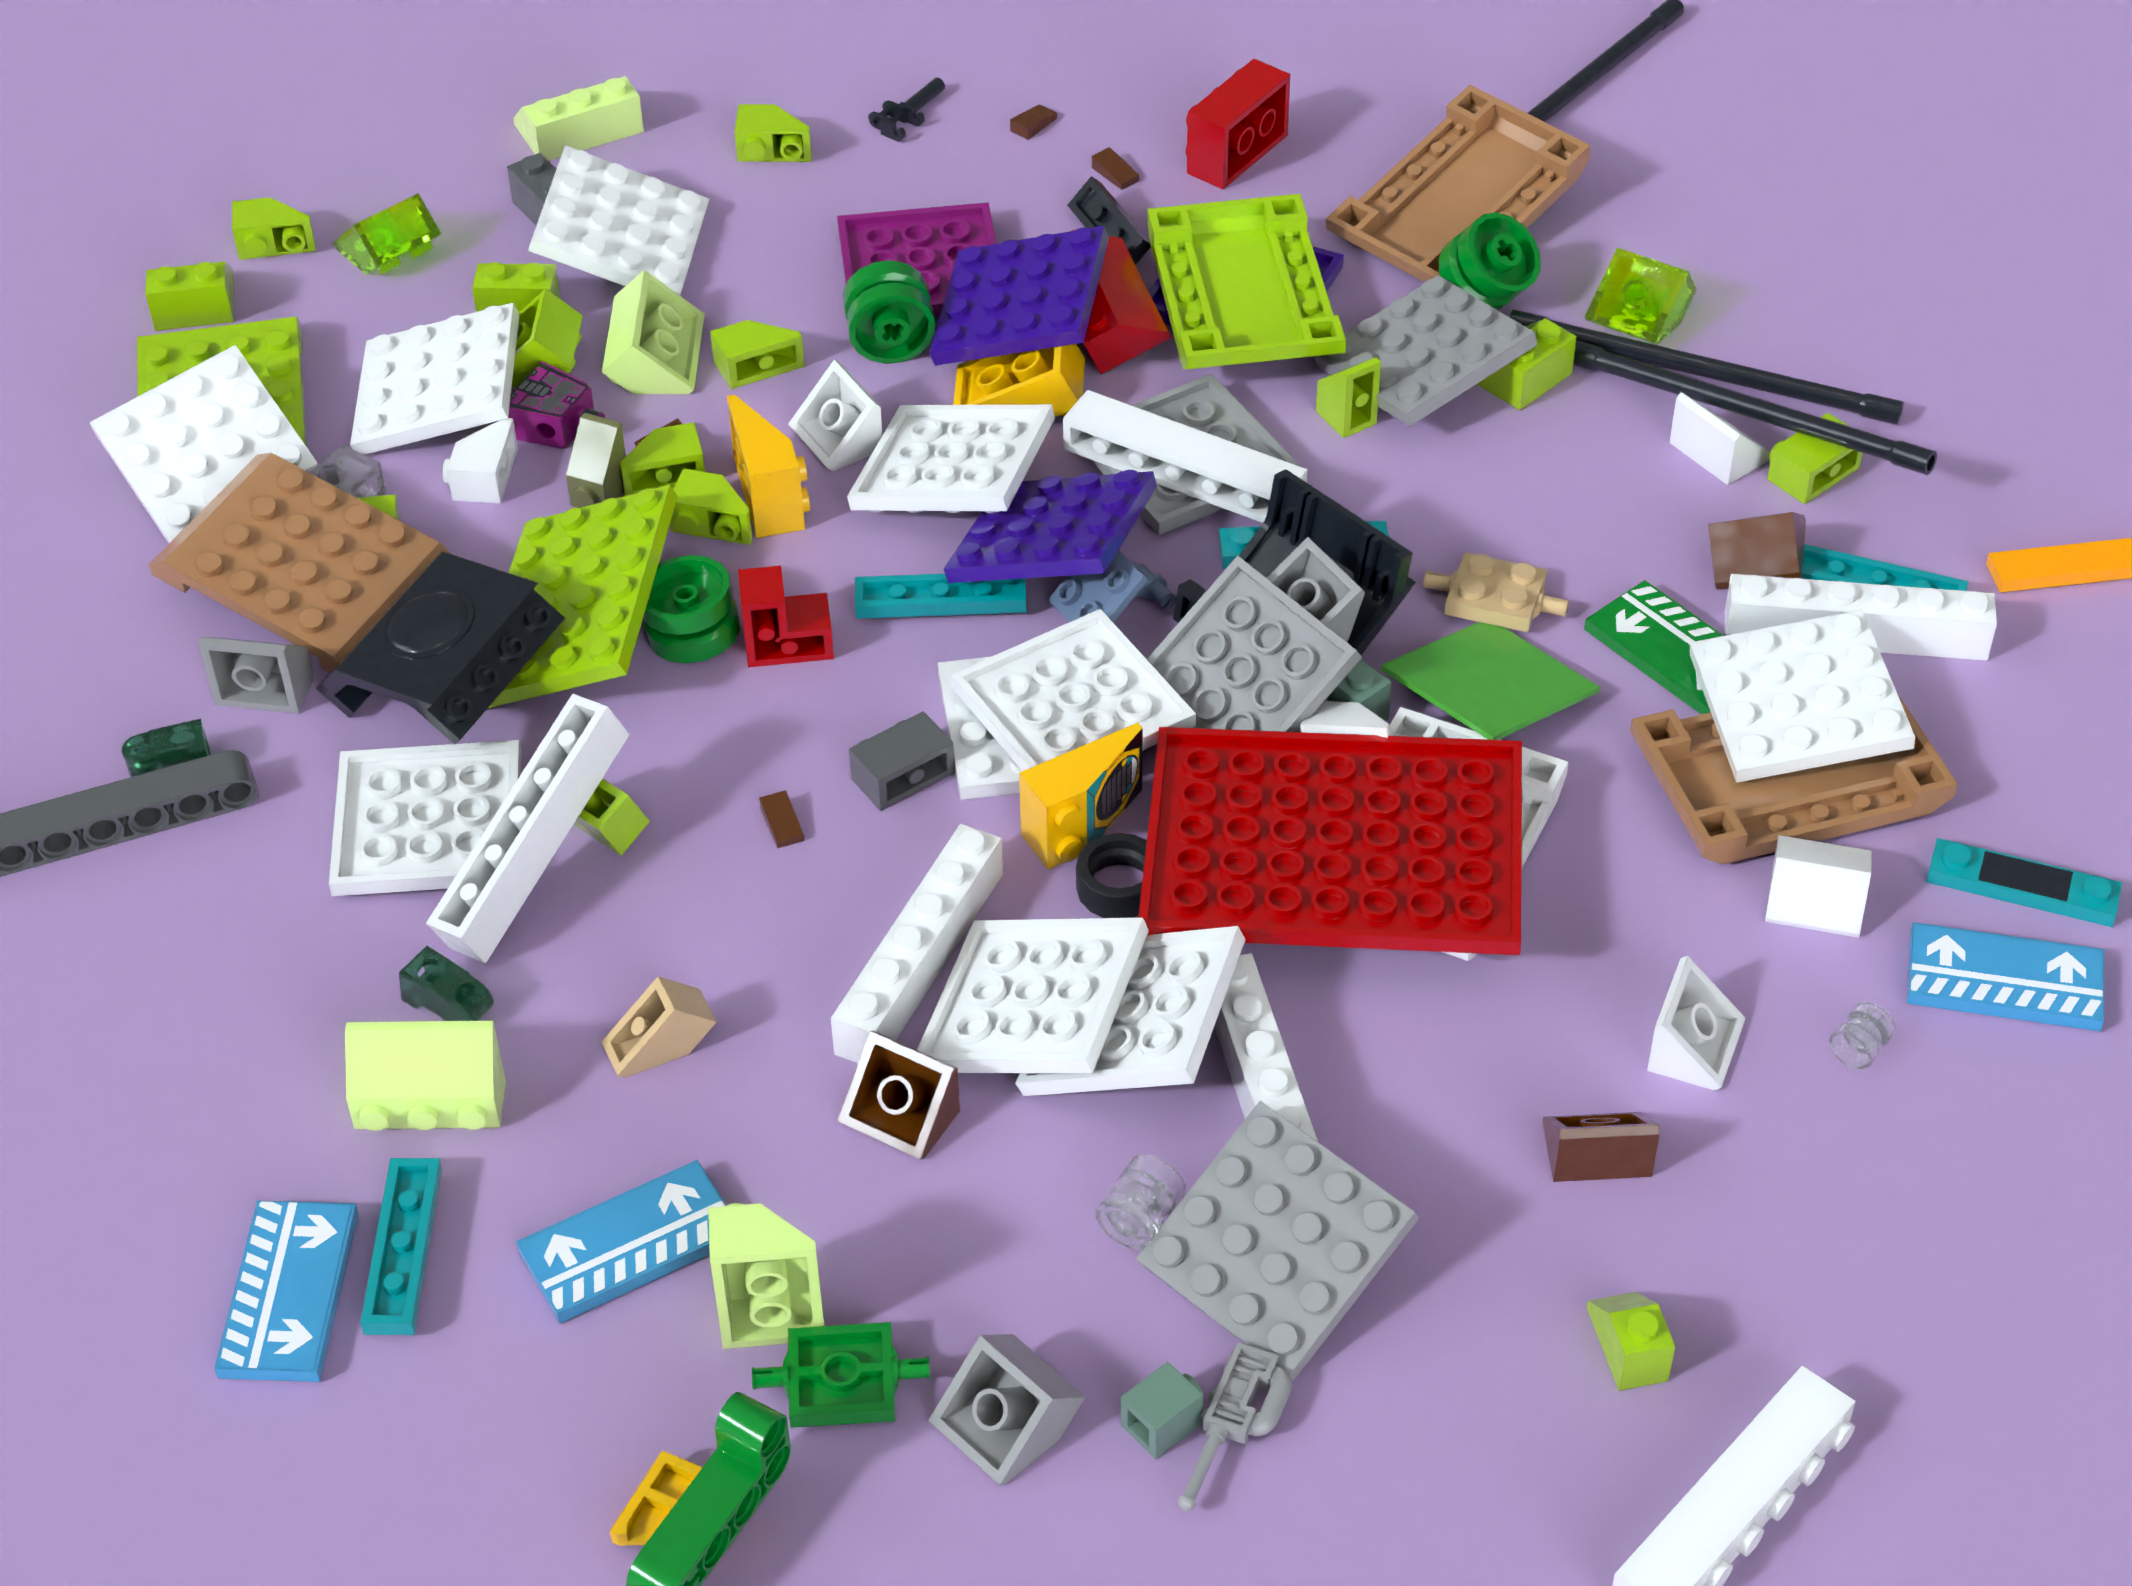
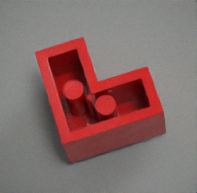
M781 565L738 569L748 668L834 659L827 593L785 597Z

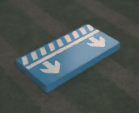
M1912 922L1909 940L1906 1004L2101 1032L2104 1023V949Z
M697 1159L516 1241L518 1253L557 1321L561 1324L710 1255L708 1208L727 1205Z
M257 1200L214 1368L218 1379L320 1382L358 1219L356 1204Z

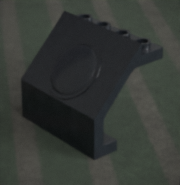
M1285 469L1274 474L1265 521L1240 553L1239 557L1267 578L1309 537L1365 592L1349 640L1347 641L1349 645L1362 655L1415 585L1416 581L1408 577L1413 553ZM1191 579L1179 584L1173 620L1179 623L1207 590Z
M442 551L416 576L316 689L348 718L357 711L373 692L403 702L414 708L455 745L563 622L565 617L534 590L538 584L537 582Z

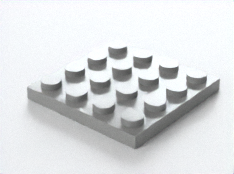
M1437 275L1344 334L1346 338V353L1314 356L1318 368L1332 375L1350 366L1377 357L1381 361L1379 394H1377L1378 407L1410 427L1537 346L1534 331Z
M1212 374L1131 405L1300 466ZM1091 460L1104 475L1121 472V470ZM1157 484L1156 489L1140 515L1158 535H1161L1223 508Z
M1237 555L1147 660L1196 713V726L1192 728L1297 732L1301 728V722L1311 717L1361 660L1362 656L1356 649Z
M1259 1101L1137 1256L1136 1260L1244 1344L1279 1355L1277 1366L1285 1369L1290 1375L1291 1380L1294 1381L1419 1220V1217L1412 1209L1262 1101Z

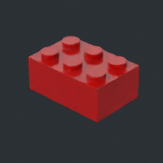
M1253 58L1244 67L1238 69L1223 84L1216 87L1197 105L1192 106L1186 117L1187 146L1185 154L1187 156V174L1223 190L1287 137L1290 74Z

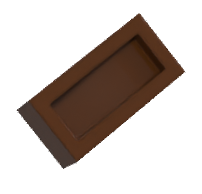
M1039 104L1010 119V131L1029 140L1057 119V112Z
M1110 147L1092 155V169L1121 190L1139 181V174Z
M786 790L759 797L760 810L777 848L804 841V834Z

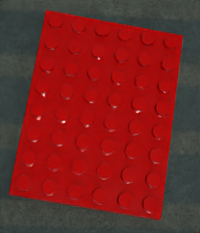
M1159 727L1138 917L1143 918L1149 930L1147 936L1238 926L1245 937L1244 943L1520 955L1522 741L1388 736L1386 738L1377 735Z

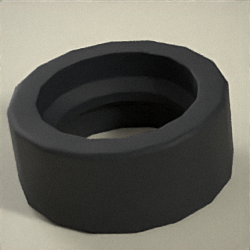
M1113 833L1102 835L1092 840L1081 850L1076 864V890L1080 902L1090 912L1102 918L1139 917L1142 882L1131 887L1114 888L1097 882L1093 876L1101 869L1114 865L1131 866L1143 872L1147 840L1134 834Z

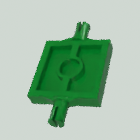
M891 1322L788 1328V1351L783 1360V1366L752 1367L753 1390L784 1387V1392L789 1400L791 1428L895 1421V1393L899 1386V1380L930 1379L929 1356L898 1359V1354L892 1345Z

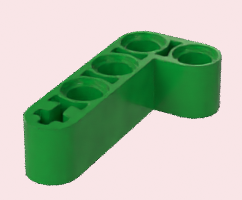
M736 1392L730 1396L722 1407L715 1424L717 1449L634 1559L627 1575L626 1586H701L787 1466L791 1454V1444L786 1415L741 1392Z

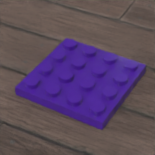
M1084 227L1075 231L1043 234L1028 239L1007 240L998 244L980 247L971 246L958 250L929 353L934 365L1084 343L1109 240L1105 227Z
M1130 469L1110 475H1098L1091 472L1082 474L1079 477L1060 478L1059 476L1052 475L1040 480L1022 481L1007 511L997 513L982 511L943 568L948 583L1105 573L1157 487L1154 472H1137Z

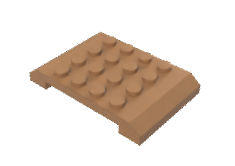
M1469 84L1446 106L1447 117L1359 200L1349 196L1326 218V229L1425 282L1439 275V256L1443 247L1483 214L1498 212L1511 216L1527 229L1580 178L1591 156L1590 145Z
M273 453L257 454L149 563V567L153 576L186 593L190 588H193L295 645L307 646L308 652L319 658L320 667L330 673L432 560L442 551L451 553L439 541L285 459Z
M1900 696L1899 699L1915 735L1914 749L1737 783L1711 712L1679 720L1675 711L1671 709L1633 718L1631 721L1630 732L1703 858L1722 865L1776 852L1778 835L1818 842L1931 814L1955 797L1958 785Z

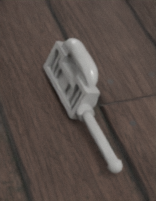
M1237 1342L1224 1367L1223 1376L1217 1389L1212 1388L1209 1401L1211 1403L1209 1407L1204 1406L1201 1419H1203V1430L1207 1431L1205 1434L1207 1442L1183 1496H1180L1178 1499V1505L1181 1510L1189 1512L1196 1506V1497L1219 1445L1225 1443L1226 1438L1246 1444L1249 1435H1266L1277 1425L1292 1388L1290 1375L1285 1369L1277 1366L1279 1355ZM1260 1388L1269 1390L1260 1412H1256V1408L1251 1407L1255 1394Z

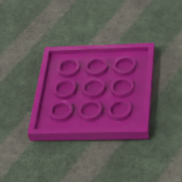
M989 202L837 216L845 284L860 268L874 262L893 260L907 263L920 271L927 282L934 317L941 314L958 250L971 246L980 247L996 244Z

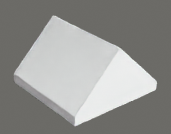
M833 360L788 425L829 470L836 471L871 456L882 437L881 406L840 362Z
M1682 392L1676 398L1669 443L1726 485L1733 483L1769 461L1770 451L1717 413Z
M1778 835L1765 922L1859 938L1871 878L1872 851Z
M1689 956L1680 958L1654 1029L1647 1071L1711 1090H1717L1722 1088L1745 1017Z

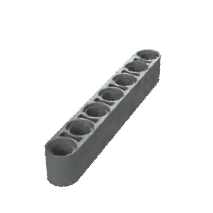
M223 751L0 813V877L248 807L258 796V788L249 760L240 751Z

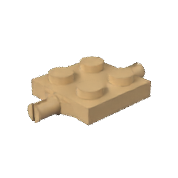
M1464 553L1459 569L1451 576L1427 570L1423 582V588L1448 592L1444 615L1524 632L1529 631L1532 620L1540 612L1566 617L1569 607V599L1565 600L1545 595L1544 587L1548 569L1533 567L1527 563L1499 560L1484 554Z

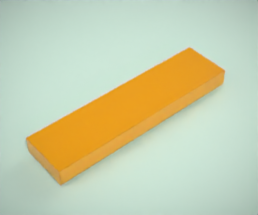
M2132 538L1988 553L1986 565L1999 593L2132 578Z

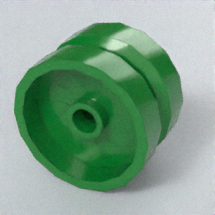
M1498 212L1480 216L1443 247L1439 256V275L1498 311L1535 283L1541 270L1540 252L1533 236L1523 224L1513 217Z
M889 260L874 262L860 268L848 279L843 291V305L850 342L857 353L870 361L890 364L904 362L918 356L930 345L935 334V318L930 303L928 284L920 271L907 263Z
M696 555L674 557L658 564L643 616L647 639L656 655L670 662L686 664L706 661L722 654L735 642L740 632V617L736 602L733 599V588L728 571L722 563L709 557Z

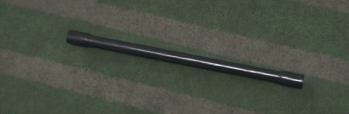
M1666 0L1653 10L1648 18L1527 113L1546 122L1657 32L1664 30L1684 13L1682 2L1680 0Z
M1512 309L1509 316L1523 326L1545 318L1548 319L1545 316ZM1548 319L1577 336L1576 340L1601 347L1607 352L1639 362L1849 411L1865 418L1898 425L1904 401L1870 393L1861 394Z
M1576 340L1574 365L1593 371L1600 370L1679 395L1682 392L1696 401L1890 461L1893 465L1921 474L1929 475L1936 464L1937 452L1905 441H1894L1610 353L1601 347Z

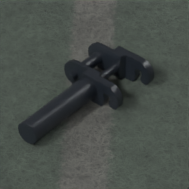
M938 77L934 78L906 102L897 104L890 100L885 101L882 105L883 110L880 113L873 111L868 115L870 124L874 128L881 130V135L897 142L902 141L906 137V133L902 127L896 131V122H908L915 126L922 125L925 121L924 114L922 112L916 114V112L945 89L943 80Z

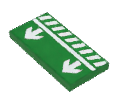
M1646 580L1585 619V631L1698 713H1710L1690 657V642L1724 635Z

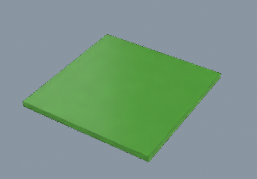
M1481 622L1381 665V671L1488 740H1499L1600 691L1598 685L1506 628Z

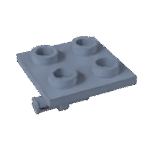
M1118 550L1105 573L1067 576L1048 600L1069 622L1101 609L1114 623L1134 597L1156 600L1166 610L1175 605L1177 596L1167 588V581L1160 574H1153L1144 564L1137 565Z

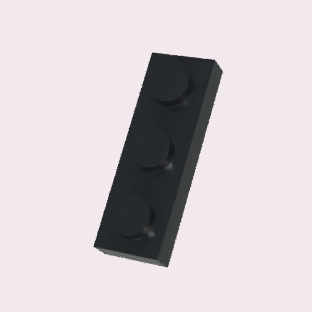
M1091 176L1068 203L1067 206L1085 228L1104 226L1108 236L1122 238L1135 265L1151 248L1148 238L1105 186Z

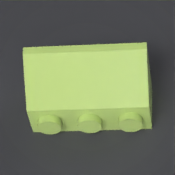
M626 76L612 78L604 83L584 89H575L570 93L551 99L539 100L534 104L521 107L513 118L514 125L533 153H541L548 161L560 158L565 145L577 150H586L644 132L640 96Z
M643 270L614 296L602 373L613 383L622 386L632 394H690L695 387L705 313Z
M494 1021L346 1022V1100L354 1129L379 1131L383 1129L430 1130L432 1128H466L476 1130L480 1128H500L506 1079Z
M733 1203L727 1206L708 1208L710 1264L723 1349L788 1344V1328L825 1326L815 1241L761 1203L746 1205Z

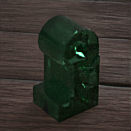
M201 718L137 734L126 740L121 750L130 777L211 755L210 745Z
M429 946L420 951L399 972L401 1000L415 1009L422 1005L440 1016L444 1021H478L494 1004L493 997L484 984L471 976L468 971ZM424 967L425 972L419 977L418 972Z

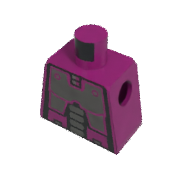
M541 361L511 393L508 418H513L516 440L563 449L568 447L575 439L580 418L584 413L605 418V414L594 410L592 390L588 383Z

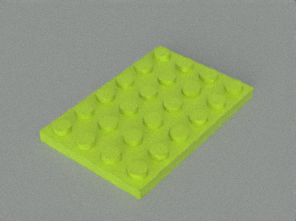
M670 484L654 489L647 488L635 494L616 499L609 498L601 503L582 508L575 507L563 513L544 518L537 517L525 522L509 573L537 582L538 584L534 590L563 615L565 619L488 708L627 675L678 498Z

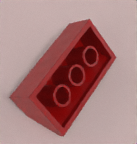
M1109 236L1084 340V345L1100 374L1171 338L1123 239Z

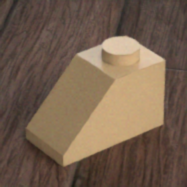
M658 976L601 1043L617 1076L625 1078L689 1055L717 1021L699 988Z

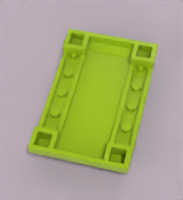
M1301 194L1147 209L1150 246L1182 369L1346 353V338L1339 315L1333 314L1307 231L1308 216Z
M299 316L137 337L138 396L236 345L307 447L301 362L303 347Z

